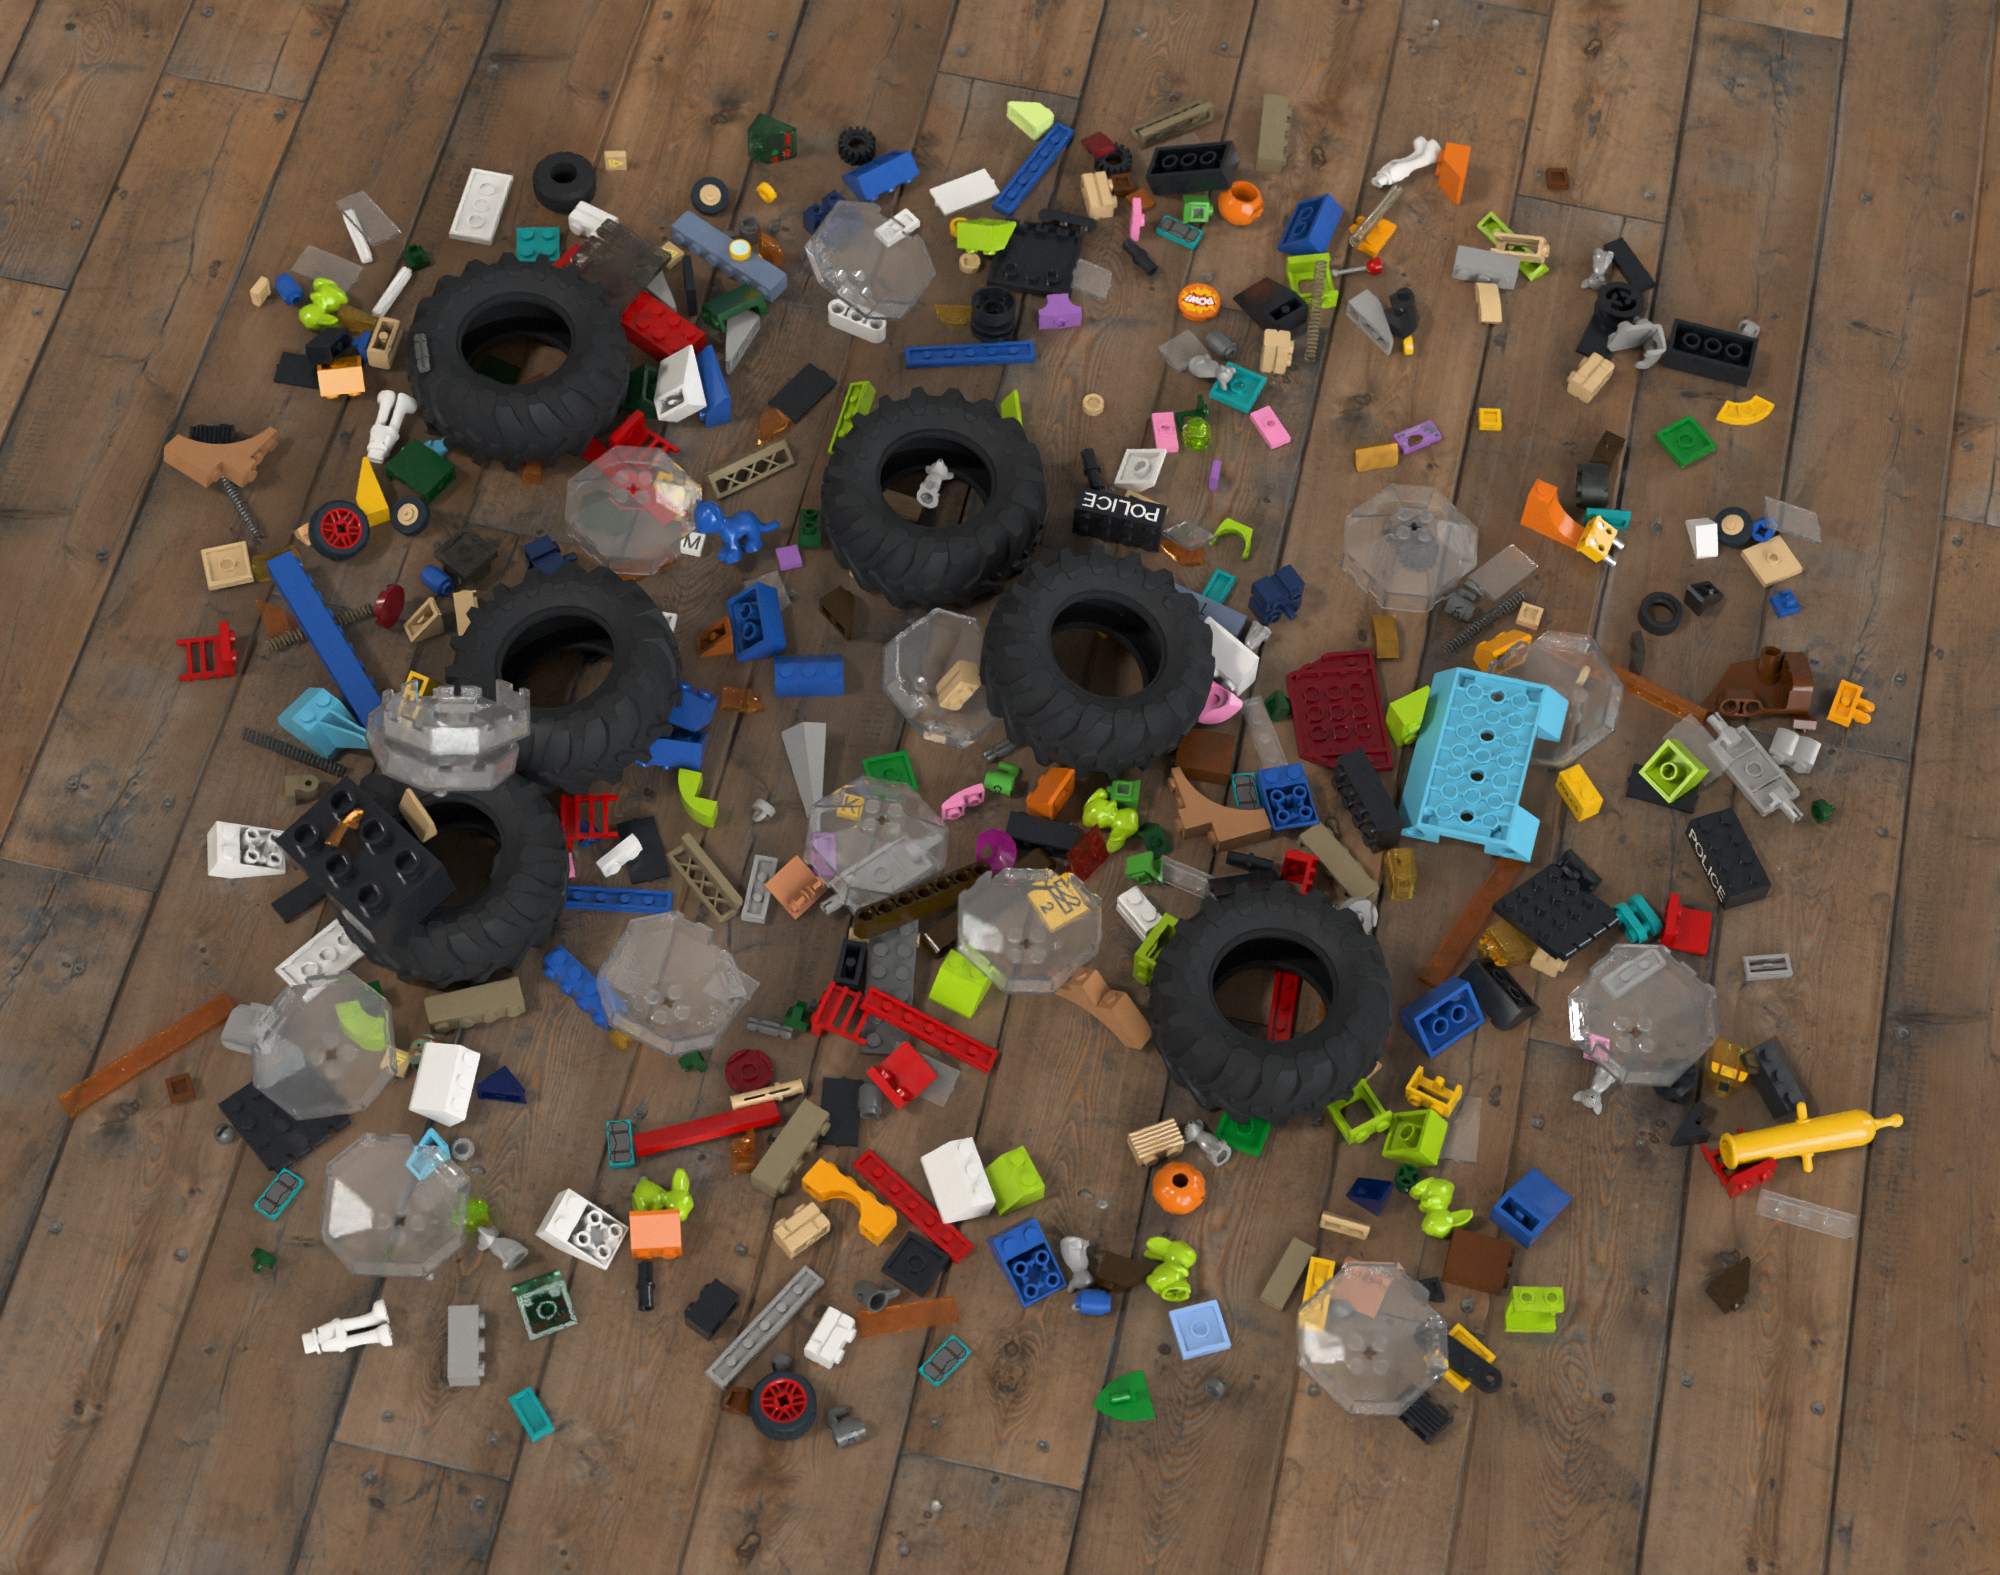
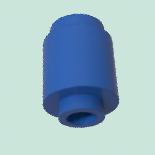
M284 273L275 279V289L285 304L297 305L302 301L304 292L293 276Z
M429 565L421 573L420 577L423 580V584L439 597L452 592L454 588L453 578L439 567Z
M1081 1289V1294L1076 1293L1075 1308L1080 1309V1314L1104 1315V1313H1110L1111 1293H1105V1290Z

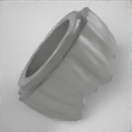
M459 1138L451 1145V1154L460 1161H466L474 1154V1144L470 1139Z

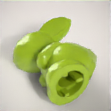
M316 278L313 281L315 292L310 293L313 304H308L299 310V320L310 331H323L325 328L340 327L337 323L338 318L330 314L340 310L348 303L349 299L346 293L333 281Z
M1099 788L1084 805L1082 820L1085 827L1095 829L1111 828L1106 843V852L1115 853L1120 850L1126 838L1131 837L1138 830L1139 816L1136 810L1132 808L1118 810L1117 801L1115 799L1108 801L1107 792L1103 788Z
M681 1168L675 1170L669 1192L662 1189L657 1183L647 1178H642L637 1183L634 1193H632L633 1211L680 1209L681 1222L687 1219L694 1203L688 1192L689 1178L685 1170Z
M1430 1177L1414 1185L1408 1192L1411 1198L1420 1200L1418 1208L1421 1212L1426 1213L1421 1225L1422 1231L1427 1235L1440 1239L1445 1238L1454 1231V1228L1464 1229L1473 1217V1210L1471 1209L1448 1211L1455 1190V1185L1451 1181Z
M1161 1236L1149 1238L1146 1243L1149 1249L1144 1252L1143 1256L1151 1260L1163 1261L1164 1263L1156 1267L1146 1277V1283L1155 1293L1161 1295L1164 1300L1171 1302L1187 1300L1191 1293V1286L1187 1282L1186 1277L1189 1276L1188 1268L1195 1264L1197 1259L1195 1251L1181 1240L1170 1241L1166 1237Z

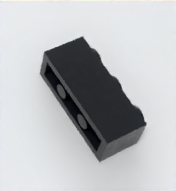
M1011 811L1005 833L1009 834L1014 840L1016 849L1032 852L1041 847L1051 857L1072 861L1079 826L1070 822L1054 821L1044 816H1032L1023 811Z

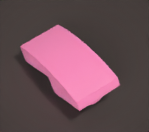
M980 783L968 787L946 800L941 805L942 820L957 819L965 814V806L973 807L984 802L985 790L983 784Z

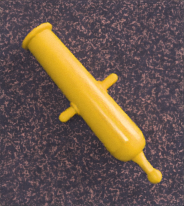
M1799 1102L1796 1105L1798 1118L1793 1123L1737 1135H1731L1730 1133L1722 1134L1720 1138V1153L1725 1166L1730 1170L1736 1169L1737 1165L1766 1161L1772 1157L1779 1159L1799 1155L1802 1157L1803 1170L1806 1173H1810L1813 1170L1812 1156H1814V1153L1865 1145L1873 1140L1876 1130L1888 1126L1900 1127L1903 1124V1117L1895 1113L1888 1118L1875 1119L1865 1110L1854 1109L1810 1119L1807 1117L1806 1104Z

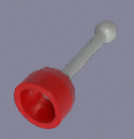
M1380 257L1370 259L1366 266L1339 271L1333 269L1331 276L1336 278L1341 274L1367 270L1371 275L1382 274Z

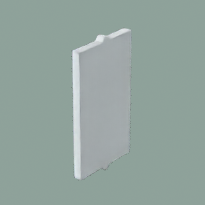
M985 168L930 189L935 205L939 206L945 217L996 198L1000 192L994 184L995 180L991 179Z

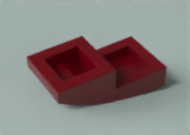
M1097 132L1081 140V144L1088 153H1092L1096 159L1115 150L1113 142L1102 132Z

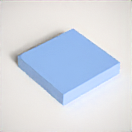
M1217 1300L1169 1311L1168 1316L1182 1360L1230 1349L1231 1343Z

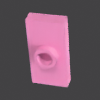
M1134 198L1132 200L1130 238L1133 241H1139L1140 226H1144V214L1141 213V198Z
M1270 406L1250 413L1251 421L1271 450L1290 442L1291 437Z
M1173 412L1152 413L1151 421L1156 449H1166L1167 453L1178 452L1179 446Z

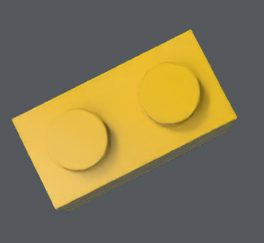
M1580 764L1559 772L1555 787L1578 822L1598 814L1603 799Z

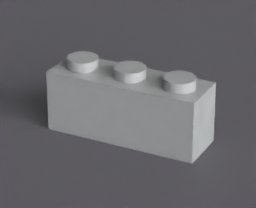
M1458 245L1451 277L1476 283H1493L1502 289L1514 290L1521 257Z
M479 1305L448 1306L447 1378L450 1387L480 1385V1376H485V1361H481V1352H485V1337H481V1329L485 1328V1313L480 1312Z

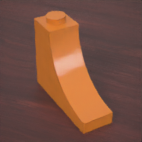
M1537 479L1528 494L1520 524L1576 549L1585 528L1575 522L1561 507L1557 496L1558 488Z

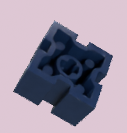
M834 189L822 198L821 205L815 203L803 211V228L814 238L819 235L820 243L832 253L844 244L846 236L852 239L863 231V214L853 205L846 206V199Z
M548 534L523 546L524 554L527 558L525 560L527 570L537 567L546 574H554L563 563L577 560L575 552L562 557L559 554L561 553L559 545L556 541L552 542Z
M1288 564L1275 571L1274 575L1270 577L1267 575L1252 583L1251 594L1253 596L1250 597L1248 607L1263 626L1269 623H1276L1280 620L1283 613L1290 621H1293L1297 618L1295 612L1300 608L1305 583L1294 568Z

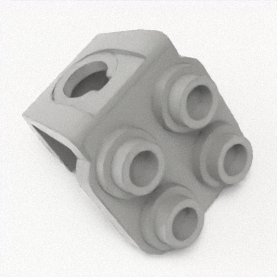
M1647 318L1637 321L1636 325L1630 324L1629 321H1624L1617 325V332L1608 336L1607 347L1610 351L1633 349L1639 346L1644 347L1646 351L1644 357L1646 358L1634 365L1635 368L1647 369L1653 366L1667 350L1661 324H1653ZM1653 340H1655L1657 343V349L1655 350L1653 347Z
M251 1002L250 1006L240 1004L231 1011L221 1034V1042L224 1047L249 1055H259L261 1053L269 1055L277 1032L282 1025L283 1018L275 1008L253 1002Z

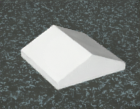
M1127 449L1114 482L1115 486L1138 493L1155 486L1167 450Z

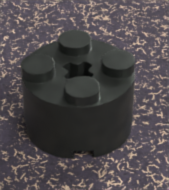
M1577 463L1576 506H1608V463Z

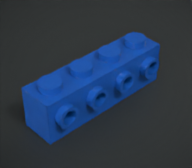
M561 944L542 959L543 972L546 977L556 982L561 991L566 996L569 995L580 1010L586 1011L598 1027H602L607 1033H610L626 1019L625 1006Z

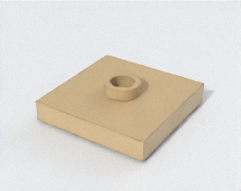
M1780 535L1741 552L1742 558L1764 588L1797 575L1803 570V567Z
M246 541L201 550L209 591L254 582Z

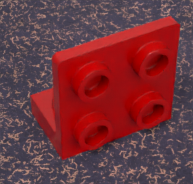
M1670 893L1664 910L1660 947L1706 955L1712 914L1682 907V904H1679L1680 895Z
M908 1041L903 1042L879 1066H872L866 1072L897 1109H904L938 1077L937 1073Z

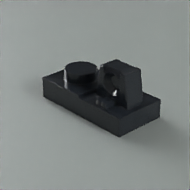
M1572 849L1566 850L1555 864L1592 894L1602 882V878L1594 870H1590Z

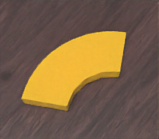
M1757 395L1743 403H1734L1727 400L1718 413L1716 420L1732 425L1752 424L1768 416L1775 404Z

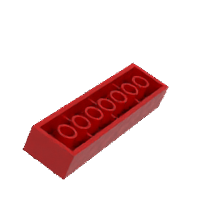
M575 243L552 264L553 266L566 269L574 263L580 267V277L589 284L601 282L606 290L605 300L610 307L617 306L622 316L623 322L620 323V326H623L628 341L659 363L689 345H693L695 357L706 348L705 332Z

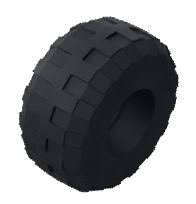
M569 151L550 154L537 164L533 172L535 196L541 205L551 211L572 212L580 201L589 204L595 196L597 185L595 170L590 161L579 154ZM562 181H571L570 183L566 184L559 183Z

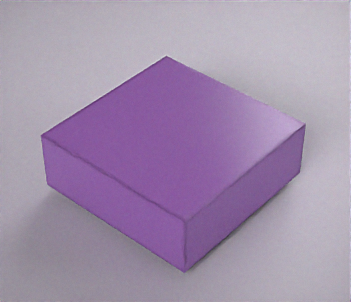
M1214 460L1212 463L1208 484L1209 490H1217L1222 461Z
M797 544L775 549L780 571L802 567Z

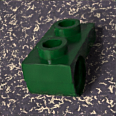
M812 508L800 509L798 548H821V510Z

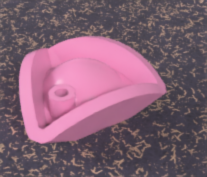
M1213 681L1205 708L1197 722L1202 724L1223 722L1235 715L1241 709L1243 702L1230 691Z

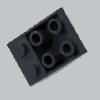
M1268 277L1233 297V300L1264 332L1266 329L1277 330V332L1279 330L1290 332L1307 320L1309 305L1295 291Z

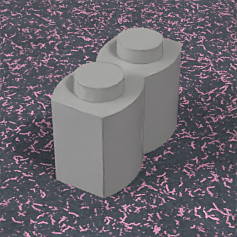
M1778 727L1768 754L1778 765H1788L1798 773L1809 774L1821 744L1812 738L1799 736L1789 729Z

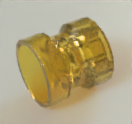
M629 1018L621 1022L619 1029L613 1028L607 1032L611 1042L619 1051L627 1048L628 1042H635L641 1038L638 1028Z

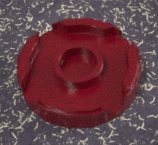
M394 583L388 584L386 586L387 590L380 592L374 608V616L377 617L375 623L385 629L395 625L401 615L405 602L403 588Z
M743 1049L735 1052L728 1059L725 1068V1079L729 1087L736 1093L742 1094L766 1088L770 1085L773 1078V1065L769 1057L763 1052Z

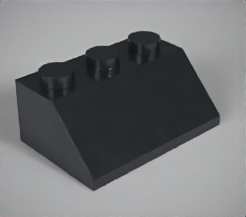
M1491 957L1474 959L1457 978L1470 983L1480 1010L1491 1018V1023L1495 1028L1501 1031L1512 1030L1540 1010L1539 1006L1503 966L1495 964V961H1498L1497 959L1492 960Z
M1776 1035L1739 1056L1774 1120L1795 1111L1797 1103L1804 1102L1807 1104L1811 1100Z

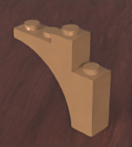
M270 426L262 433L250 439L229 444L203 443L177 434L164 446V461L206 488L212 482H217L221 475L243 488L248 482L251 483L256 478V468L263 460V457L276 448L278 443L277 430Z
M1180 766L1171 769L1170 778L1167 779L1170 791H1174L1176 796L1177 816L1174 819V826L1176 832L1181 833L1183 840L1208 834L1210 844L1214 845L1217 853L1270 839L1272 827L1264 808L1240 810L1217 804L1200 794L1189 783Z
M1081 967L1075 972L1056 969L1050 973L1048 979L1042 985L1046 992L1066 998L1091 1013L1106 1025L1125 1047L1141 1050L1152 1036L1150 1025L1128 994L1122 991L1111 990L1096 969Z

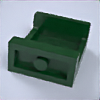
M747 284L701 304L703 310L701 316L705 324H709L714 330H718L722 334L727 332L724 324L725 320L748 309L761 317L769 313L763 294Z
M415 438L409 444H405L394 458L388 460L385 466L387 479L390 481L393 478L397 479L416 492L419 498L425 501L427 505L434 501L456 479L455 466Z

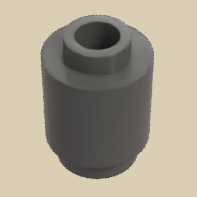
M1213 329L1205 338L1207 347L1222 360L1232 358L1237 351V344L1221 330Z
M865 1082L864 1085L859 1087L857 1110L860 1112L859 1116L863 1119H877L879 1113L882 1112L883 1092L874 1082Z

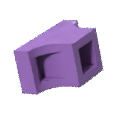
M1068 293L1047 295L1046 306L1038 309V329H1061L1064 327L1081 326V306L1073 305L1069 300Z

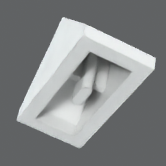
M1709 518L1686 520L1685 524L1696 559L1717 557V523Z

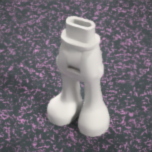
M1419 136L1413 142L1415 151L1405 158L1394 159L1383 166L1377 172V176L1371 179L1372 184L1376 187L1392 185L1408 177L1409 173L1413 170L1436 163L1441 150L1439 144L1433 139L1427 142L1424 137Z
M384 390L378 394L377 402L380 408L377 420L370 430V440L366 448L369 461L379 464L384 462L385 457L389 456L390 451L399 440V430L405 413H414L418 408L415 399L404 393H399L396 396L391 390ZM395 407L389 426H385L391 409Z
M383 1299L374 1302L370 1313L341 1320L336 1318L317 1329L313 1328L310 1333L302 1334L306 1354L315 1351L318 1354L334 1351L343 1352L347 1348L370 1343H380L383 1346L393 1345L389 1317ZM380 1325L374 1330L347 1335L348 1331Z

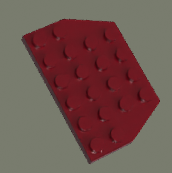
M1372 649L1329 652L1322 655L1321 659L1311 664L1308 663L1302 666L1300 670H1295L1286 675L1285 681L1292 711L1291 716L1298 757L1300 759L1334 770L1338 756L1363 748L1376 772L1393 771L1394 765Z

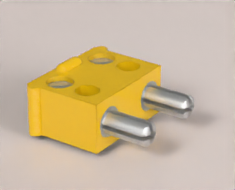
M1598 515L1588 521L1576 550L1578 552L1581 551L1596 563L1603 559L1613 567L1616 565L1617 560L1608 554L1611 545L1621 550L1625 544L1615 537L1618 530Z

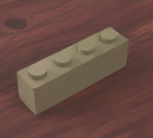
M1264 93L1256 171L1280 174L1281 167L1286 166L1287 153H1283V150H1287L1289 137H1285V133L1289 134L1290 121H1287V117L1291 118L1292 105H1288L1289 96Z
M1320 821L1319 824H1315L1298 836L1296 847L1306 854L1319 857L1316 870L1344 901L1353 897H1363L1370 902L1377 899L1379 891L1377 881L1367 875L1362 864L1352 858L1347 847L1337 841L1329 827H1325Z
M518 976L423 998L431 1034H444L451 1029L459 1027L469 1028L476 1023H490L498 1018L506 1016L515 1017L526 1012Z
M804 1099L751 1173V1184L775 1199L780 1192L784 1193L790 1185L792 1175L794 1173L798 1174L802 1169L803 1160L806 1155H811L814 1152L818 1137L820 1135L824 1136L831 1126V1123H829V1113Z

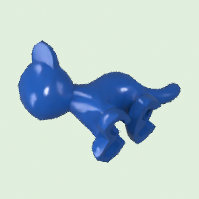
M695 500L697 504L694 510L695 528L701 534L718 533L723 545L718 552V562L726 561L727 565L741 560L743 557L742 552L752 553L758 551L763 547L760 532H771L780 526L777 519L768 524L762 523L755 513L750 510L739 511L730 517H724L722 509L717 503L708 500ZM742 536H745V537L741 540L740 546H739L738 539L741 538Z

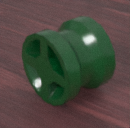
M1412 1164L1401 1165L1394 1177L1395 1188L1401 1193L1408 1194L1410 1189L1420 1180L1419 1169Z

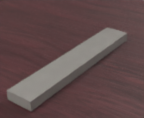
M805 1265L705 1371V1375L722 1390H725L824 1284V1280Z

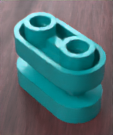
M1638 893L1627 899L1628 906L1624 902H1620L1612 907L1616 911L1615 916L1620 920L1618 925L1624 930L1625 936L1630 943L1640 945L1647 941V933L1653 937L1663 931L1660 919Z

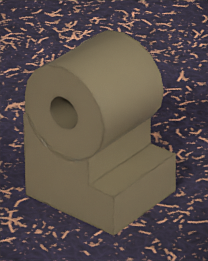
M312 774L284 776L288 807L297 806V800L300 799L313 801L319 797L320 786L316 776Z

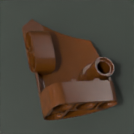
M1766 646L1762 648L1760 658L1730 664L1716 688L1698 705L1697 709L1707 715H1715V712H1719L1720 716L1756 717L1760 713L1808 715L1814 682L1805 653H1782L1779 648Z

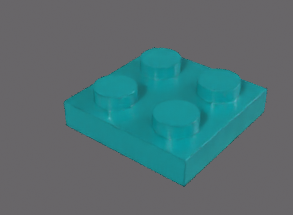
M559 227L517 228L516 257L519 261L535 262L539 253L549 255L551 265L560 258Z
M1228 361L1226 365L1234 367L1236 372L1232 374V379L1226 383L1227 390H1222L1217 379L1209 393V397L1248 414L1264 388L1267 378Z

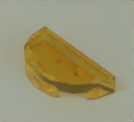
M935 305L936 316L948 326H965L971 322L970 305Z

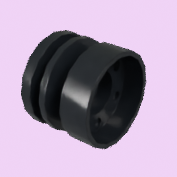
M986 286L974 292L971 297L970 331L974 337L986 343H1000L1012 337L1015 332L1016 298L1014 294L1000 286Z

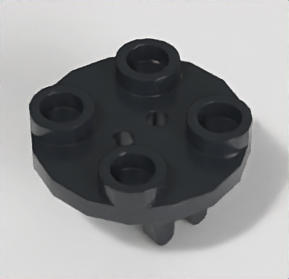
M1669 1060L1663 1065V1069L1652 1081L1651 1086L1659 1097L1670 1099L1673 1103L1677 1100L1682 1104L1684 1102L1683 1095L1689 1092L1699 1078V1071L1693 1062Z

